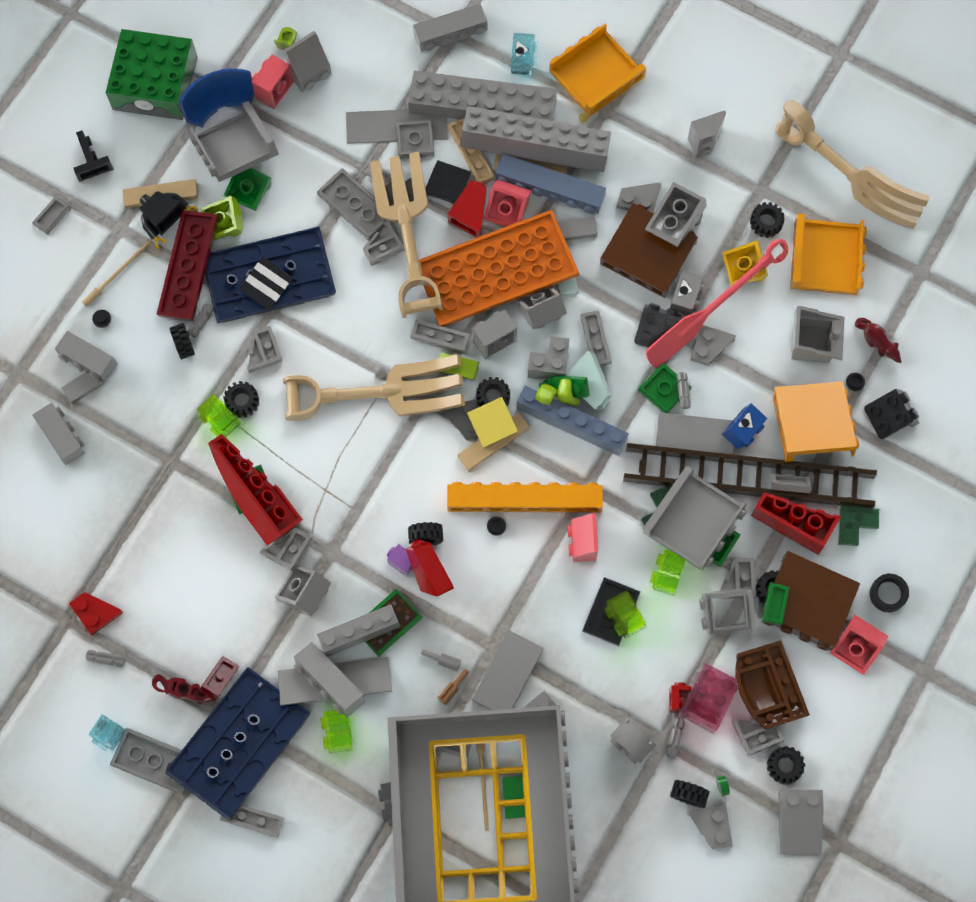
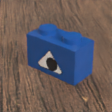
M750 403L738 413L723 431L722 435L737 449L743 446L747 448L754 441L752 437L755 433L759 434L765 426L763 424L768 418Z

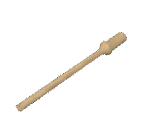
M149 240L101 286L94 288L82 301L83 305L87 307L101 295L103 289L151 244V241Z
M484 743L476 744V751L480 759V769H484L485 745ZM482 775L485 831H489L485 775Z

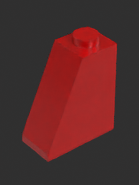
M470 180L447 214L448 222L476 238L480 237L482 233L487 189L482 183Z
M416 540L411 543L410 547L406 548L421 592L438 597L454 589L431 543Z

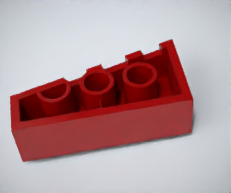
M765 492L750 515L817 555L820 554L841 518L839 515H830L823 510H814L806 507L804 504H795L789 502L788 499Z

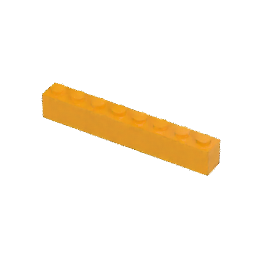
M452 482V484H447L448 512L602 513L603 485H598L595 482L587 483V485H579L576 482H570L567 485H560L557 482H550L548 485H540L538 482H531L529 485H521L519 482H511L509 485H502L500 482H491L490 485H482L481 482H472L471 484Z

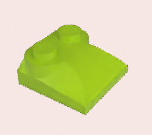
M229 196L201 208L202 213L217 214L219 216L214 240L229 235L237 237L242 233L243 220L241 208L235 197Z

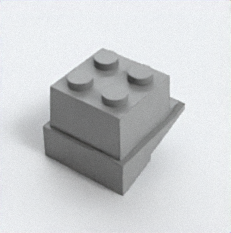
M797 306L794 312L791 359L829 363L831 359L842 360L845 317L821 312L818 309Z

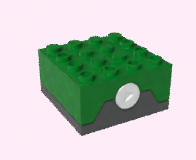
M121 29L105 92L112 110L183 120L184 115L179 101L192 84L198 58L193 40L190 38Z

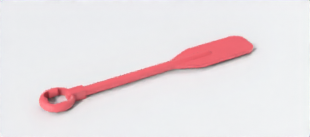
M783 239L772 241L766 249V254L758 260L759 262L704 310L685 316L654 342L646 351V358L653 367L658 368L667 362L698 334L707 317L763 268L768 267L771 263L777 264L782 262L788 254L789 247L787 242ZM780 243L783 252L774 259L771 251Z

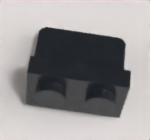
M654 303L646 304L635 336V344L649 348L680 321L681 314H678V311L668 308L664 310L660 309V305Z
M894 389L864 407L880 439H885L906 426L914 427L920 424L917 419L919 414L909 404L910 397L906 391Z

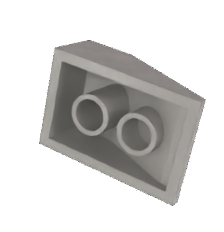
M315 31L284 49L286 61L291 67L293 81L301 92L311 89L316 83L327 79L331 74L330 64Z
M673 182L645 230L678 247L707 206L706 198Z
M781 789L778 792L780 854L821 855L824 812L823 790Z

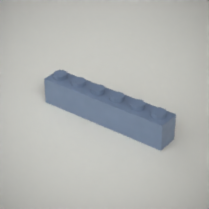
M502 154L495 171V180L499 179L532 190V193L536 196H545L551 201H560L566 203L569 207L584 209L585 212L590 214H599L606 195L605 187L506 154Z
M526 385L524 386L517 400L516 409L620 456L628 440L629 433L556 399H553L550 405L542 404L535 399L537 391Z

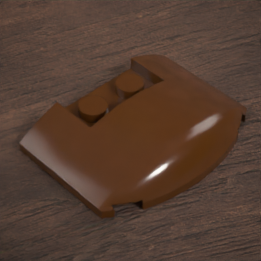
M781 640L736 655L735 676L739 694L750 715L762 728L767 730L810 716Z

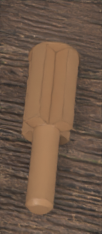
M464 669L453 683L450 682L437 697L441 703L446 705L459 690V684L469 674V671Z

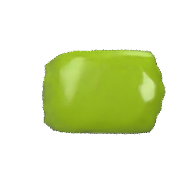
M283 27L278 39H274L276 47L284 50L294 44L297 31L290 27Z
M561 379L556 393L557 400L569 406H579L580 399L574 398L572 395L571 380Z
M543 384L537 391L535 399L542 404L550 405L556 396L557 389L549 384Z

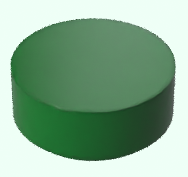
M725 776L716 777L720 795L722 797L729 795L730 789Z

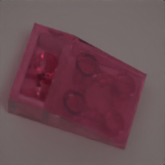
M705 663L678 716L715 734L738 689L736 679Z

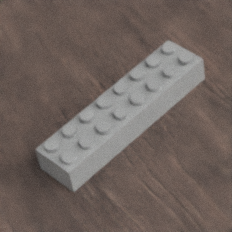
M414 71L408 106L410 113L452 119H465L467 106L553 121L557 89Z
M467 106L460 147L604 172L611 132Z

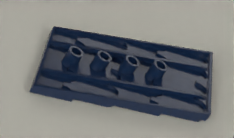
M319 226L210 252L205 274L217 324L270 312L239 290L262 256L293 277L270 311L328 298L336 293Z
M247 667L170 764L165 774L230 821L265 776L269 768L288 746L292 738L304 725L311 712L299 703L281 706L279 689Z

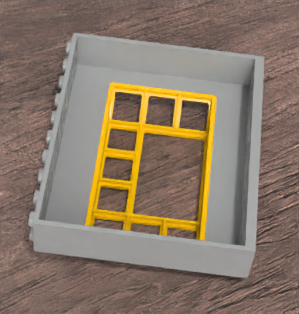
M560 705L388 718L396 902H579V900H575L574 893H578V880L573 879V872H577L576 857H571V851L575 850L574 836H570L569 831L573 829V815H568V809L572 808L571 793L567 794L566 788H570L569 773H565V767H569L568 752H563V747L567 746L566 731H562V726H566L565 711H560ZM519 741L522 765L499 768L496 743ZM489 743L492 767L490 769L468 770L466 745ZM458 745L460 747L461 770L438 772L436 747ZM522 773L524 798L500 800L499 775ZM492 775L498 867L444 871L438 780L442 778ZM524 805L526 832L502 833L501 807ZM527 839L529 864L505 867L503 840ZM529 872L530 895L507 897L505 874ZM498 874L499 897L476 899L474 877L476 875ZM467 876L468 899L444 901V878Z

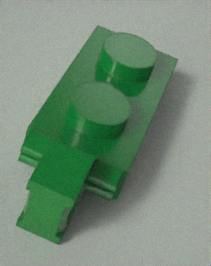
M555 375L539 383V388L543 384H549L558 390L561 379H569L572 383L573 397L587 398L590 396L587 377Z

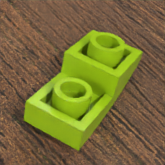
M440 353L439 358L448 357L451 355ZM461 357V366L439 373L449 375L460 374L464 379L475 380L480 362Z

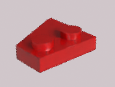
M86 592L69 603L92 636L123 614L121 609Z

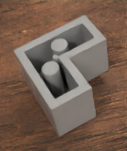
M551 336L549 354L530 352L528 378L548 380L549 377H554L555 375L566 376L570 338Z

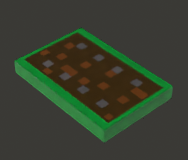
M397 589L370 611L373 612L391 604L400 628L365 641L378 657L423 618Z

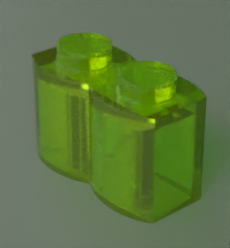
M214 394L197 408L199 412L198 418L204 424L208 422L212 426L210 430L216 437L221 434L227 437L241 424L237 417Z
M664 549L663 554H658L655 564L659 565L657 572H652L649 582L653 583L651 589L674 596L685 560L675 553Z
M628 591L606 601V608L604 610L607 616L613 618L616 622L614 627L619 636L623 635L624 638H627L646 628L647 624Z
M335 710L323 712L320 723L321 729L326 731V737H323L324 749H328L329 754L353 750L349 717L346 718Z

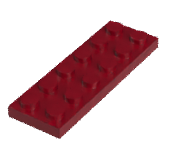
M182 210L156 313L159 317L194 322L219 219L217 214Z

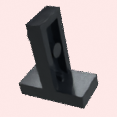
M83 130L76 132L87 162L73 168L78 181L81 182L114 170L108 156L98 159L95 151H91L90 146L93 145L89 135L85 136Z

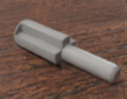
M425 649L421 652V655L437 660L439 665L458 671L461 665L460 659L444 653L438 655Z

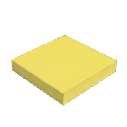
M502 397L467 413L483 448L518 432Z

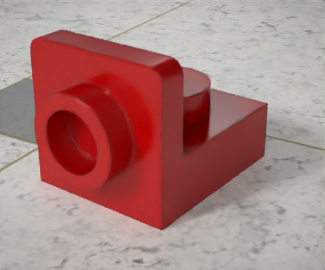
M676 682L674 685H671L669 688V712L677 713L679 711V707L683 706V696L679 695V693H690L691 686H686V683Z

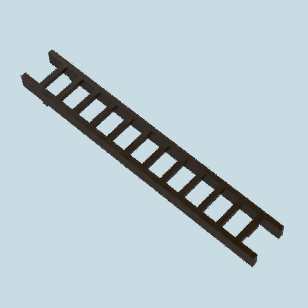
M627 443L626 452L642 453V460L640 459L638 473L640 475L624 473L623 482L672 487L677 479L664 478L666 456L680 458L679 475L685 468V458L699 460L698 476L702 479L704 461L718 462L717 483L710 484L724 493L761 497L765 492L793 501L873 509L875 506V501L857 499L858 477L874 479L877 475V470L797 461L785 462V460L633 443ZM647 454L661 456L659 477L645 475ZM724 463L737 464L736 485L722 484ZM743 465L757 466L755 487L741 486ZM762 467L776 468L775 474L780 475L781 469L795 470V476H800V471L814 472L813 494L761 488ZM820 473L833 474L832 496L818 494ZM839 475L852 476L851 497H838Z

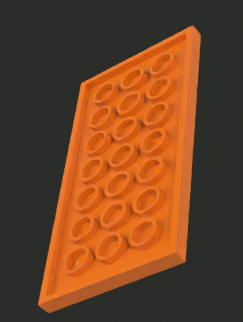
M552 210L419 259L423 276L431 279L436 284L441 295L443 310L439 311V308L433 309L439 326L442 327L579 276L577 266ZM423 285L428 298L436 297V293L431 287Z

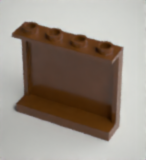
M632 203L602 254L600 265L666 298L670 286L692 248L697 244L698 236L693 231H690L681 244L676 247L647 232L645 228L654 213L649 212L641 204L636 205Z
M787 551L781 560L782 564L774 581L776 584L790 587L782 626L777 627L786 634L793 633L799 636L798 638L804 642L809 643L811 641L817 644V647L821 650H832L837 644L860 583ZM764 607L761 614L758 616L759 619H762ZM763 622L768 626H773V624Z

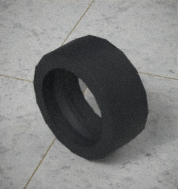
M887 573L881 575L873 582L870 588L872 604L883 612L891 613L898 611L906 604L909 598V587L906 581L896 574ZM885 582L896 584L901 591L899 601L894 604L883 602L878 596L879 586Z

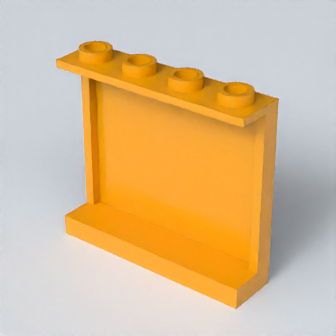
M606 23L601 27H596L587 37L583 36L573 47L569 46L560 56H555L549 64V72L589 117L645 78L646 67L642 63L638 66L606 31Z
M797 213L794 223L790 289L857 295L864 286V278H861V272H864L865 261H862V255H865L866 244H863V238H866L867 227H864V220H861L860 224L805 219V214Z
M843 381L774 388L773 402L785 462L793 461L794 455L850 451L851 456L855 455L856 449L859 448V440L854 435L855 422L851 421L852 408L850 404L848 405L847 388L844 389Z

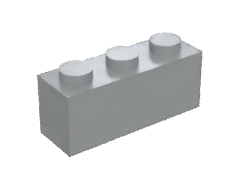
M69 331L65 333L55 347L60 360L68 363V361L73 363V367L81 372L83 370L88 371V375L96 381L100 378L106 382L118 365L113 356Z
M50 403L32 414L65 465L85 454L82 449L85 446L79 436L74 437L72 432L75 430L69 421L65 423L62 418L65 414L59 406L55 408Z

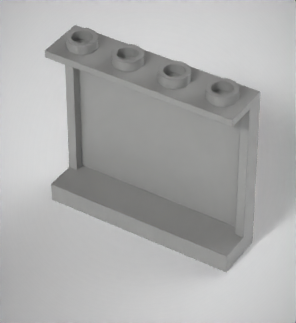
M249 101L242 103L244 113L196 135L193 128H189L192 133L189 136L192 144L196 147L199 156H202L201 158L211 176H216L218 182L224 181L279 155L274 140Z
M686 465L643 527V533L703 571L705 567L709 568L714 561L712 556L715 552H720L725 545L723 541L727 535L731 536L734 532L736 521L738 519L742 520L747 512L745 510L746 503L743 502L741 504L695 475L693 469Z

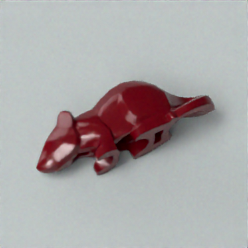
M858 318L855 321V327L864 330L863 334L867 344L870 347L875 346L878 348L879 356L883 357L886 354L888 358L895 362H902L900 351L898 350L899 344L897 342L893 344L880 325L871 323L866 318Z
M160 674L152 678V686L156 691L165 692V694L175 699L197 701V704L216 701V698L201 690L199 684L191 685L186 683V680L183 678H170L167 680ZM157 682H161L164 690L157 687Z

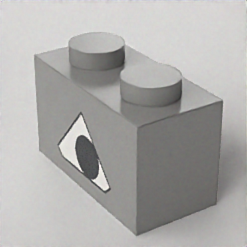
M682 270L670 308L684 315H691L693 310L697 311L700 300H697V296L703 293L705 284L702 283L704 276Z

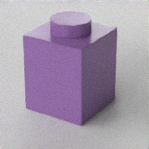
M398 544L387 553V562L407 577L412 570L406 548Z

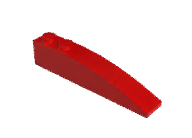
M223 434L208 442L215 463L232 497L267 546L303 520L276 484L273 486L266 480L267 476L263 472L259 473L249 459H244L240 455V450Z

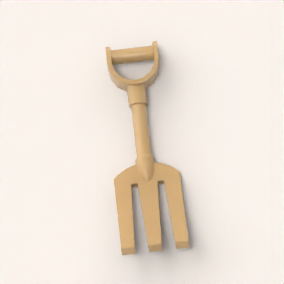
M789 100L784 104L783 110L785 113L775 130L780 138L794 146L804 142L812 150L820 153L847 177V180L851 182L854 199L867 209L899 225L912 229L915 228L917 219L920 218L923 212L922 206L926 207L929 201V195L897 184L872 166L864 167L861 170L854 168L814 132L813 118L800 103ZM793 121L796 123L799 130L792 126Z
M419 152L409 154L414 201L411 202L408 197L400 157L390 158L393 206L389 204L380 160L370 162L378 216L387 221L398 222V225L401 227L409 278L402 284L399 290L398 300L402 318H407L408 314L439 308V311L443 310L441 295L436 284L431 279L423 276L412 228L413 219L421 215L429 207ZM418 285L431 287L436 293V297L405 303L407 292Z
M455 354L429 361L394 365L389 372L386 384L371 387L320 389L315 380L308 376H286L282 379L283 384L286 385L288 413L285 414V419L288 421L306 420L317 414L321 404L356 399H387L390 407L398 416L425 414L464 406L465 400L462 394L404 401V398L432 394L462 386L463 378L460 374L425 380L402 381L405 378L428 375L461 366V357ZM298 385H307L317 394L315 403L307 410L299 411Z

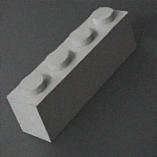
M481 4L413 25L414 36L421 52L432 50L440 45H448L456 40H464L469 36L479 35L488 30V22Z
M390 604L317 634L324 654L328 657L400 628Z
M313 642L294 656V667L301 675L304 673L308 677L307 681L312 687L315 688L317 686L321 696L326 701L330 700L333 703V708L338 714H343L348 718L365 704L364 694Z

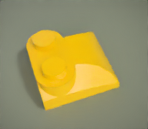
M757 240L722 252L731 286L759 262L758 260L764 256ZM767 267L759 271L747 283L763 281L768 276Z

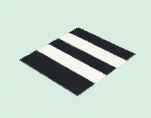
M262 256L239 290L270 311L293 277Z

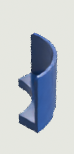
M222 69L208 73L196 80L184 92L179 101L186 123L203 128L207 120L218 112V109L224 106H243L242 103L247 101L251 104L255 96L251 72L244 69Z

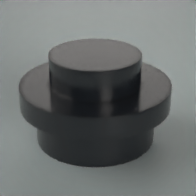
M98 310L93 314L92 321L96 327L105 328L111 322V315L106 310Z
M851 373L846 378V386L851 391H860L865 385V379L859 373Z
M492 517L487 522V530L494 536L502 535L506 530V522L501 517Z

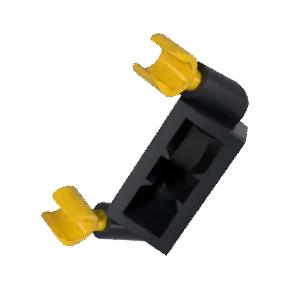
M157 191L151 197L144 194L140 198V203L142 204L140 207L142 227L151 240L154 239L155 247L158 250H161L157 246L159 241H162L166 246V241L163 238H159L158 235L162 236L181 217L182 210L198 212L197 207L189 206V203L177 193L163 194Z

